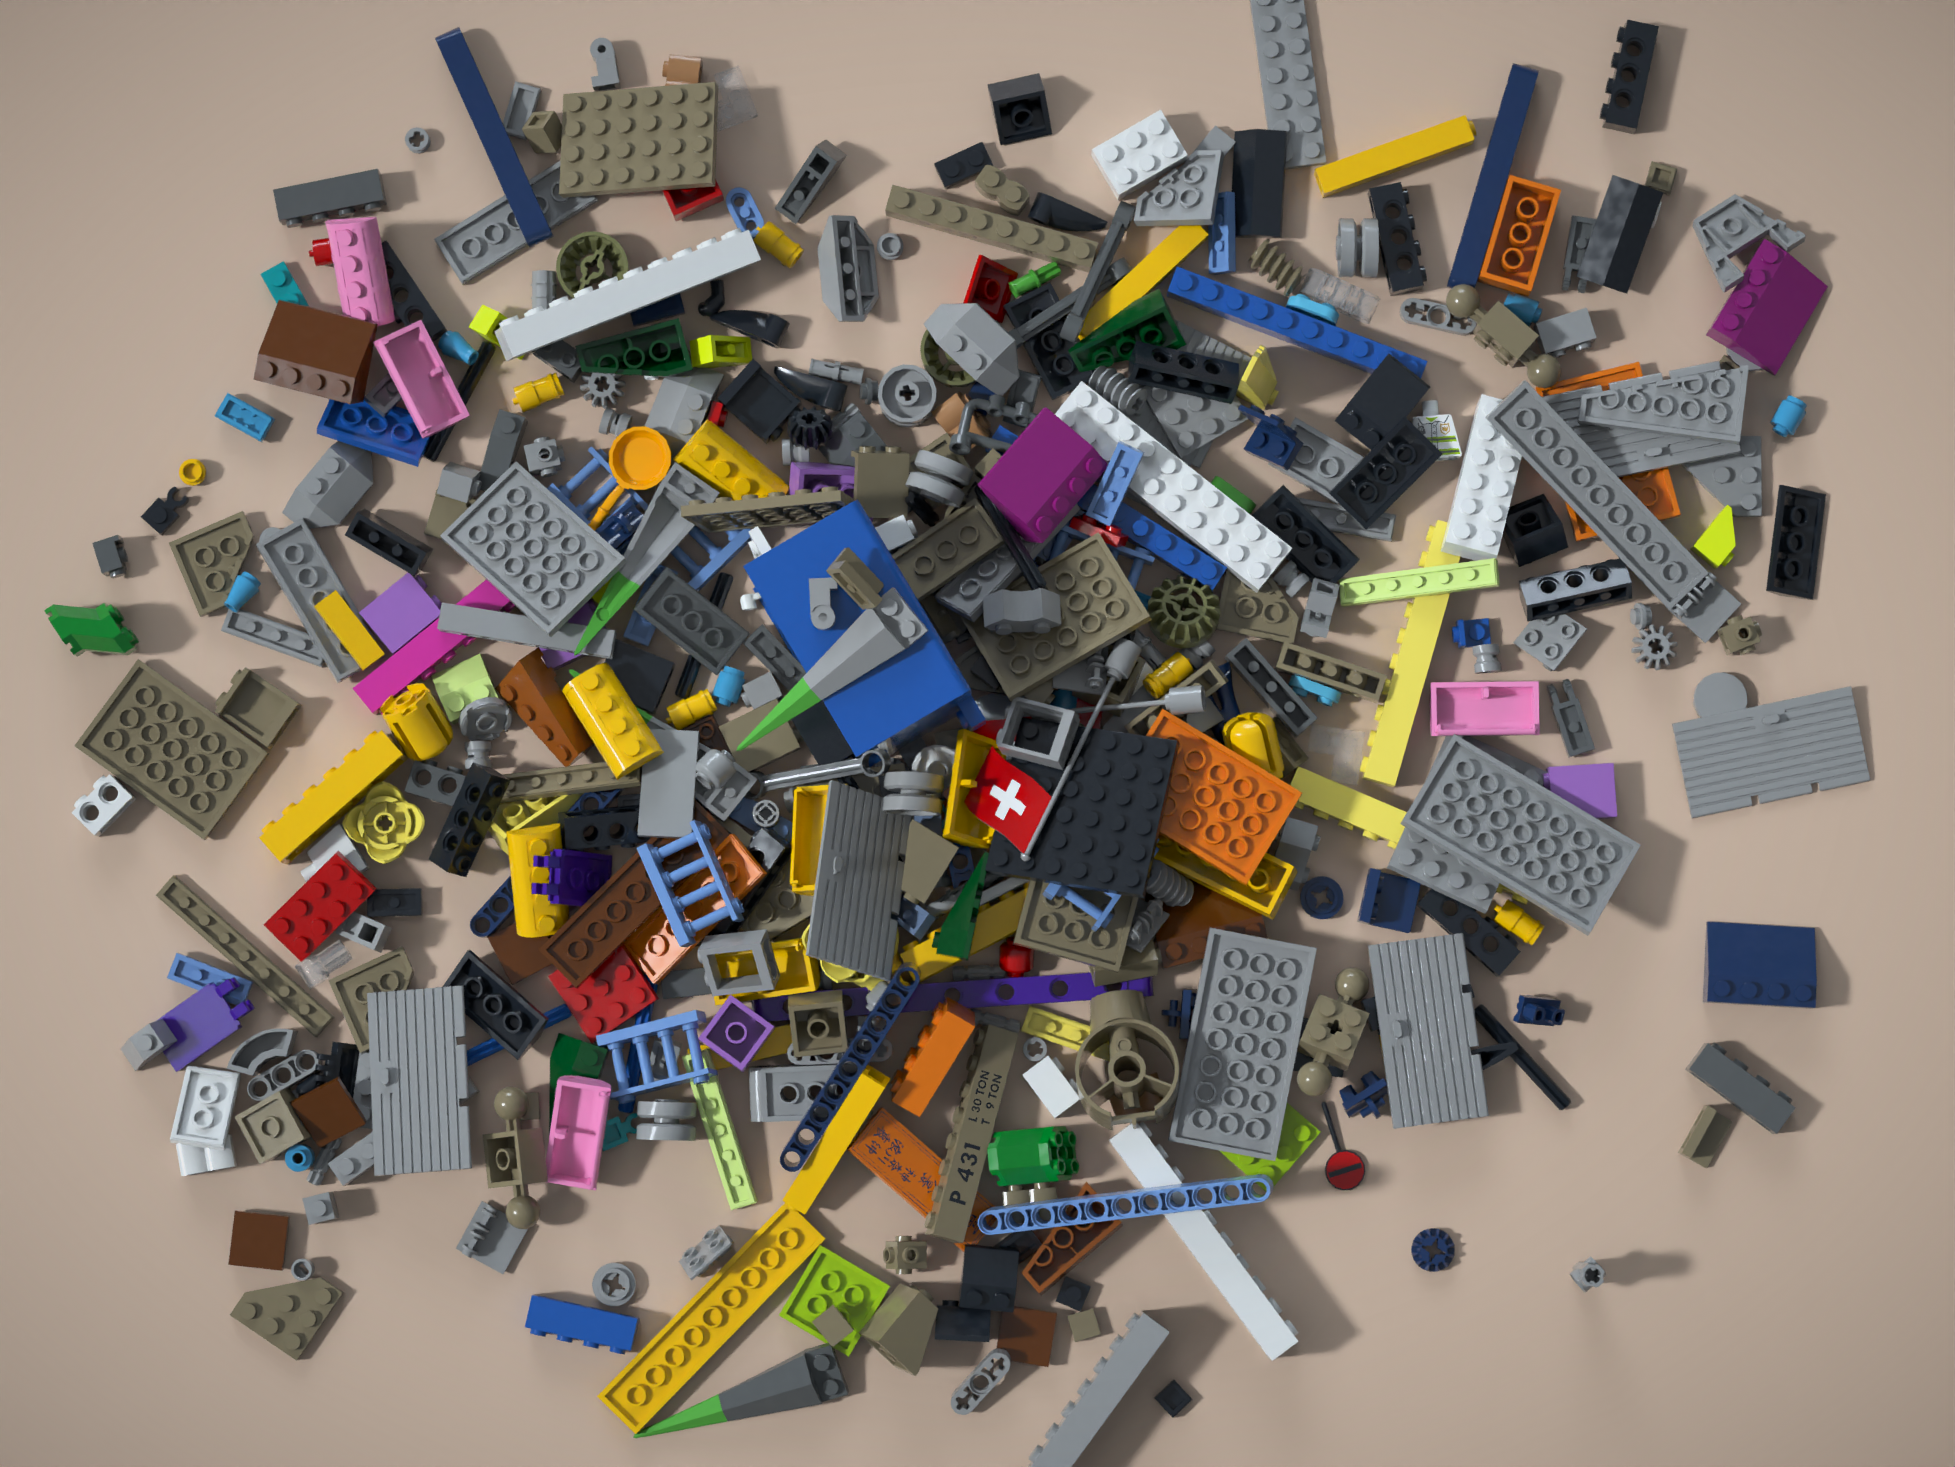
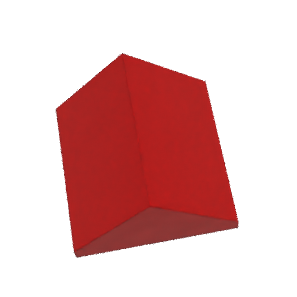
M979 255L963 303H977L996 322L1002 323L1006 313L1003 305L1009 303L1012 294L1008 283L1016 280L1018 273L983 255Z

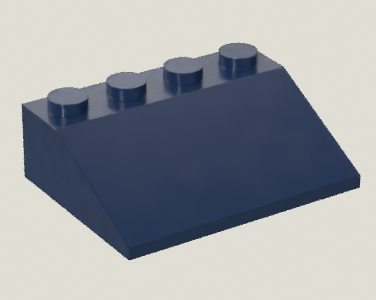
M1706 922L1704 1003L1816 1008L1815 928Z

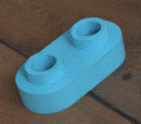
M1303 294L1289 297L1286 305L1288 309L1336 326L1339 314L1334 306L1327 303L1320 304L1314 302Z
M1291 675L1288 683L1297 695L1307 697V694L1318 697L1316 702L1332 707L1333 703L1338 704L1342 695L1341 692L1296 675Z

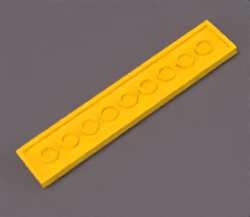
M785 1202L597 1397L637 1434L826 1238L799 1212L790 1209Z

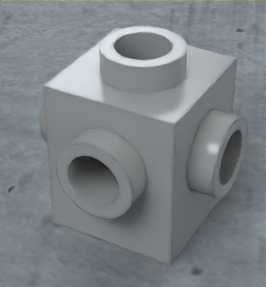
M541 437L535 439L533 444L524 445L529 472L532 476L541 474L542 477H550L556 475L558 470H562L560 462L565 461L562 445L557 446L555 439L550 440L549 437Z

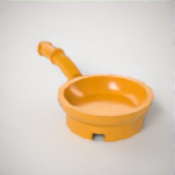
M646 426L632 427L623 431L613 441L609 451V466L619 485L610 493L602 506L598 507L597 513L591 522L588 523L594 531L610 515L609 512L626 491L625 489L647 490L658 485L667 475L671 465V450L667 440L658 431Z

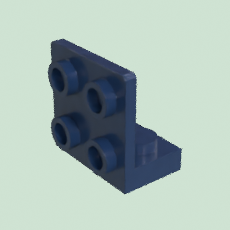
M1240 405L1238 410L1257 426L1244 450L1255 457L1288 471L1304 444L1296 437L1297 432L1284 425L1285 421L1274 414L1268 417L1263 410L1254 405H1251L1250 408Z
M1370 868L1366 878L1357 922L1410 933L1421 884L1410 878L1381 872V870Z

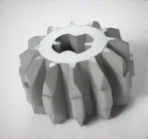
M591 373V377L582 375V380L589 383L580 386L581 391H588L583 398L585 401L593 398V407L596 408L599 402L602 401V407L606 409V407L608 408V400H611L613 405L618 404L614 397L615 395L624 397V392L617 389L626 386L625 381H617L622 377V374ZM602 380H606L609 386L608 390L603 388L604 392H600L597 386L598 382L603 383Z
M1654 625L1648 626V633L1642 628L1638 631L1641 638L1634 637L1632 640L1635 644L1640 645L1631 649L1632 653L1640 652L1641 654L1635 661L1639 663L1645 659V669H1649L1653 662L1654 669L1660 670V661L1667 667L1670 665V660L1667 657L1675 658L1677 655L1674 651L1669 650V648L1678 646L1677 642L1668 641L1674 634L1669 632L1664 636V626H1660L1657 633ZM1656 641L1658 643L1657 647L1661 650L1653 654L1651 652L1652 648L1648 644Z

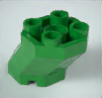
M103 603L95 609L53 604L44 610L50 616L48 619L65 645L71 644L73 648L70 651L77 657L86 651L129 655L137 650L135 645L139 643L138 638L131 629L122 625L121 622L125 619L117 607H113L112 604L107 605Z
M1065 1126L994 1132L992 1138H996L995 1142L989 1143L987 1148L989 1171L992 1176L997 1175L1000 1181H996L999 1186L1071 1180L1072 1175L1077 1174L1079 1171L1075 1150L1076 1135L1073 1131H1068Z

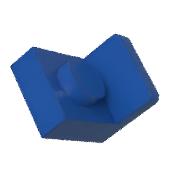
M1489 618L1457 620L1456 626L1452 627L1453 643L1458 642V649L1491 644Z

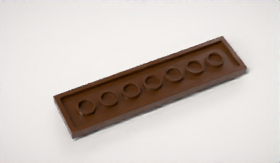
M695 800L694 820L707 825L712 836L709 841L713 850H715L730 834ZM651 837L646 843L661 848L678 838ZM696 842L663 858L664 861L661 864L665 872L671 873L704 857L699 843ZM638 851L539 949L577 989L661 906ZM689 876L675 882L672 887L673 891L675 892Z

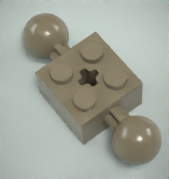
M1459 284L1448 292L1446 306L1449 312L1458 318L1470 317L1477 323L1472 332L1475 335L1474 340L1484 349L1489 347L1495 352L1494 357L1504 366L1509 364L1513 367L1520 360L1527 367V376L1530 382L1539 388L1552 387L1559 381L1561 366L1558 360L1548 354L1537 355L1530 349L1539 335L1499 300L1487 312L1480 306V296L1474 287L1467 284Z
M1346 968L1337 975L1335 980V989L1339 995L1337 1000L1322 994L1318 995L1300 1039L1297 1052L1314 1058L1313 1062L1303 1065L1297 1075L1299 1088L1309 1096H1320L1330 1088L1332 1075L1328 1069L1329 1064L1348 1071L1370 1013L1352 1007L1353 1003L1364 998L1369 990V979L1358 968ZM1330 1030L1335 1031V1035L1331 1034Z
M506 1087L497 1093L494 1100V1109L498 1116L506 1121L507 1131L483 1134L488 1189L513 1186L514 1198L507 1204L506 1218L517 1229H529L540 1218V1206L533 1197L529 1196L528 1184L548 1182L542 1128L522 1130L521 1118L528 1110V1097L520 1088Z

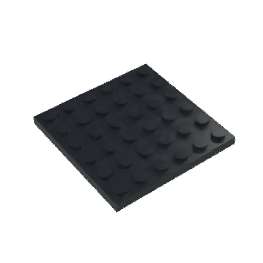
M1022 717L1014 746L1049 755L1060 723ZM1078 726L1064 770L1011 757L1010 764L1032 777L1052 797L1086 727ZM1091 728L1029 855L1031 859L1023 861L1020 856L1021 852L1005 836L994 830L985 871L988 874L1145 898L1178 752V741Z

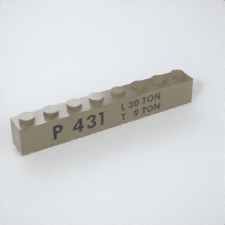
M892 185L885 209L886 216L1048 262H1056L1059 265L1088 273L1093 265L1098 248V242L896 185Z
M988 1024L977 1029L974 1035V1053L970 1055L966 1065V1070L969 1072L966 1081H963L959 1095L962 1097L960 1105L953 1114L952 1121L955 1123L953 1132L948 1135L945 1147L948 1151L946 1158L941 1161L938 1173L941 1175L939 1185H936L931 1198L934 1201L932 1211L928 1212L925 1219L926 1235L952 1243L964 1242L1018 1033Z

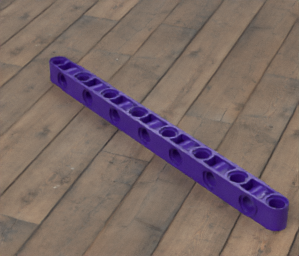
M1091 973L918 984L900 1013L933 1011L938 1002H944L945 992L949 988H956L960 992V999L957 1002L966 1008L1087 1001L1097 995L1110 991H1108L1106 985L1094 987ZM1152 976L1121 982L1120 990H1137L1142 992L1144 997L1154 996ZM1056 981H1063L1067 984L1068 991L1064 996H1057L1053 993L1052 986ZM1008 984L1014 989V995L1011 999L1003 1000L1000 998L998 990L1002 985ZM867 988L837 989L842 990L843 995H848L852 999V1006L845 1011V1016L869 1015L870 1011L865 1006L868 1004L866 996L870 990ZM833 990L810 991V992H803V993H797V994L814 993V992H824V991H833ZM788 995L751 1000L752 1011L767 1022L790 1020L789 1014L783 1008Z

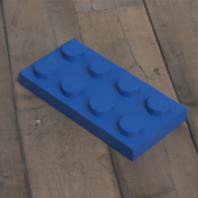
M330 399L317 426V434L417 467L431 438L430 436L422 439L408 410L395 406L385 417H382L366 401L347 404Z

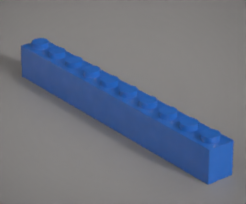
M1176 267L1166 297L1370 374L1375 371L1388 354H1391L1420 379L1427 364V361L1180 267Z
M999 425L992 438L1013 444L1018 436ZM986 448V452L989 453L991 449ZM997 451L1001 456H1003V452ZM1095 484L1077 502L1079 508L1087 513L1098 489V486ZM1122 502L1112 524L1122 528L1121 533L1129 536L1128 542L1136 547L1150 551L1152 557H1155V559L1179 574L1184 575L1187 579L1192 580L1196 578L1202 586L1205 584L1209 585L1213 592L1227 569L1226 566Z

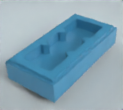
M227 393L215 414L216 418L260 442H263L275 421L273 417Z

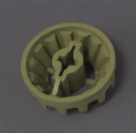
M594 231L580 233L568 240L560 250L556 262L558 280L564 291L572 299L574 298L573 294L592 286L593 283H599L603 279L607 280L617 276L619 281L624 279L623 274L630 271L628 259L622 246L613 237ZM594 253V255L587 256L580 262V259L584 256ZM606 258L612 265V277L606 275L604 265ZM597 264L599 272H593L590 275L588 266L594 267ZM577 265L580 266L583 275L580 283L576 277Z
M926 330L921 341V359L925 370L933 380L950 388L960 386L963 388L974 383L976 380L965 370L958 372L948 370L951 364H959L946 352L947 363L944 366L941 364L938 357L940 346L935 342L929 331Z
M1178 575L1175 580L1166 578L1160 587L1153 589L1151 598L1148 601L1147 612L1152 619L1148 622L1149 627L1160 641L1176 648L1199 646L1209 640L1218 627L1220 618L1218 595L1213 594L1209 585L1205 584L1202 586L1199 584L1196 578L1192 580L1184 579V575ZM1178 589H1188L1187 594L1170 595ZM1192 591L1201 597L1203 606L1196 603L1195 598L1191 595Z

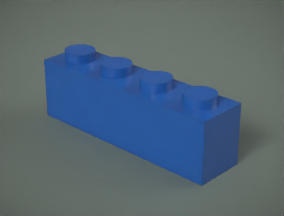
M534 1294L531 1297L525 1327L531 1329L530 1334L546 1337L547 1332L557 1334V1340L572 1343L573 1338L584 1340V1346L599 1349V1345L602 1344L610 1346V1352L625 1355L626 1350H633L640 1318Z

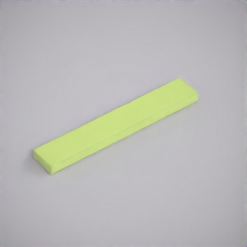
M1496 558L1339 580L1340 603L1342 607L1500 586L1498 560Z
M709 1048L702 1049L704 1068L715 1069ZM691 1054L683 1055L682 1059L686 1072H694ZM718 1075L709 1077L710 1081L707 1083L694 1085V1082H690L730 1209L734 1210L757 1203L758 1200Z

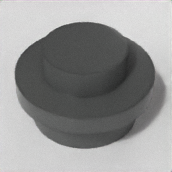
M866 378L865 383L860 384V399H864L866 405L878 401L879 386L877 380Z

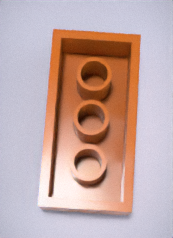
M1509 175L1477 282L1529 296L1558 203L1560 189Z
M946 997L943 1003L938 1002L931 1014L933 1019L930 1025L925 1024L917 1037L920 1040L916 1048L910 1047L904 1058L906 1063L903 1069H897L890 1081L892 1084L890 1088L892 1102L918 1117L925 1110L975 1028V1012L949 997Z

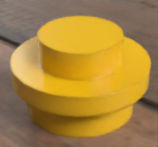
M188 459L179 468L180 479L190 486L199 485L206 477V468L199 460Z

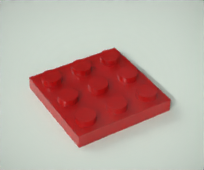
M624 943L578 989L559 970L548 976L591 1044L597 1042V1035L613 1031L659 999Z

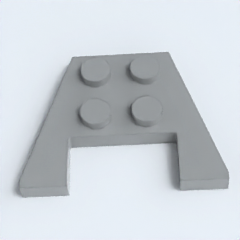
M1736 194L1693 221L1695 233L1724 293L1741 283L1744 279V274L1732 263L1730 258L1766 235H1769L1786 252L1802 244L1805 241L1806 235L1799 230L1794 232L1787 228L1786 223L1779 219L1773 220L1763 214L1764 210Z

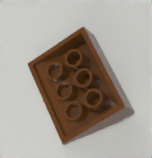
M278 300L258 353L253 380L347 404L364 402L378 324Z
M1193 880L1191 881L1194 885V893L1188 904L1169 907L1163 902V911L1170 914V916L1155 934L1156 945L1161 952L1163 969L1204 959L1210 927L1268 938L1262 914ZM1146 892L1144 899L1148 903L1149 900H1154V897Z

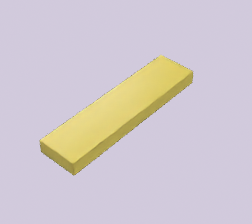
M1029 1006L1021 1032L1079 1051L1082 1043L1090 1034V1026ZM1109 1042L1097 1048L1091 1056L1110 1062Z

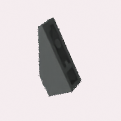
M824 140L816 145L775 209L797 224L834 176L847 155L828 140Z
M499 409L478 479L482 482L480 490L486 491L514 464L528 424L525 417Z

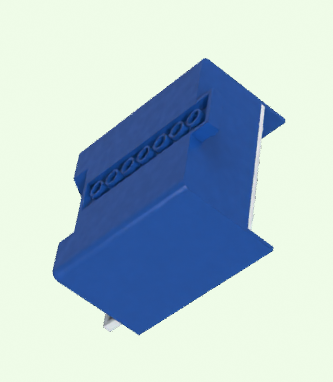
M859 500L849 503L773 549L769 546L758 526L749 531L752 541L748 542L755 559L743 567L755 586L753 588L754 592L760 594L761 599L759 600L792 656L802 665L806 673L866 610H862L838 584V590L831 591V608L836 617L834 626L829 630L822 631L815 628L811 621L809 579L832 578L826 570L844 548H850L884 584V587L878 593L880 597L894 587L929 630L906 650L823 699L825 706L856 757L876 748L885 750L890 756L956 716L964 729L969 727L971 732L986 724L984 715L972 697L970 686ZM874 753L871 754L868 761L869 766L872 767L880 762V756Z

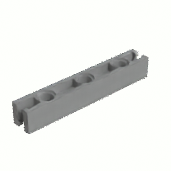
M443 602L437 627L440 632L569 653L575 652L587 628L585 625L565 623L552 637H549L527 616ZM602 628L579 654L613 659L617 633L615 630Z

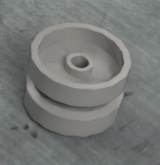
M1339 218L1338 235L1336 236V260L1339 277H1353L1356 272L1357 261H1359V270L1362 277H1377L1379 261V227L1377 218H1364L1360 224L1359 235H1357L1356 222L1353 218Z
M903 364L892 368L883 376L879 384L878 400L882 414L891 423L899 427L912 428L923 424L932 416V411L936 408L937 390L933 378L926 370L916 365ZM905 393L912 394L911 400L905 401L903 395Z
M919 450L914 463L917 468L925 473L918 471L910 472L905 486L930 500L960 508L965 494L959 487L953 484L959 486L969 485L974 471L944 456Z
M920 771L886 772L884 774V788L900 794L885 796L883 798L882 811L909 816L942 815L943 801L938 797L926 794H937L943 791L944 776Z
M655 1099V1102L638 1101L637 1115L641 1118H654V1123H640L637 1125L636 1139L696 1141V1127L691 1124H679V1119L695 1118L697 1103H685L673 1099Z

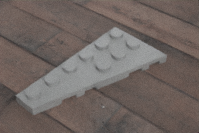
M1749 365L1731 370H1717L1709 374H1695L1656 381V383L1648 385H1634L1626 389H1612L1584 394L1581 397L1578 424L1739 445Z

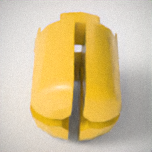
M424 683L408 685L406 687L409 691L395 699L391 695L382 704L380 710L383 713V719L405 755L413 761L428 760L438 756L451 743L453 728Z
M1247 712L1232 718L1224 724L1222 736L1224 745L1275 777L1279 779L1283 777L1282 771H1285L1275 723L1271 716L1259 712Z

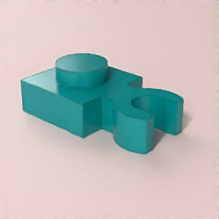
M637 1113L628 1115L622 1123L619 1116L607 1120L602 1151L629 1141L626 1133L637 1134V1129L631 1126V1120L638 1117Z

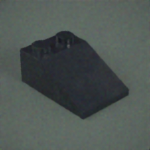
M1388 354L1335 419V422L1372 450L1404 417L1407 418L1429 390L1430 386L1391 354Z

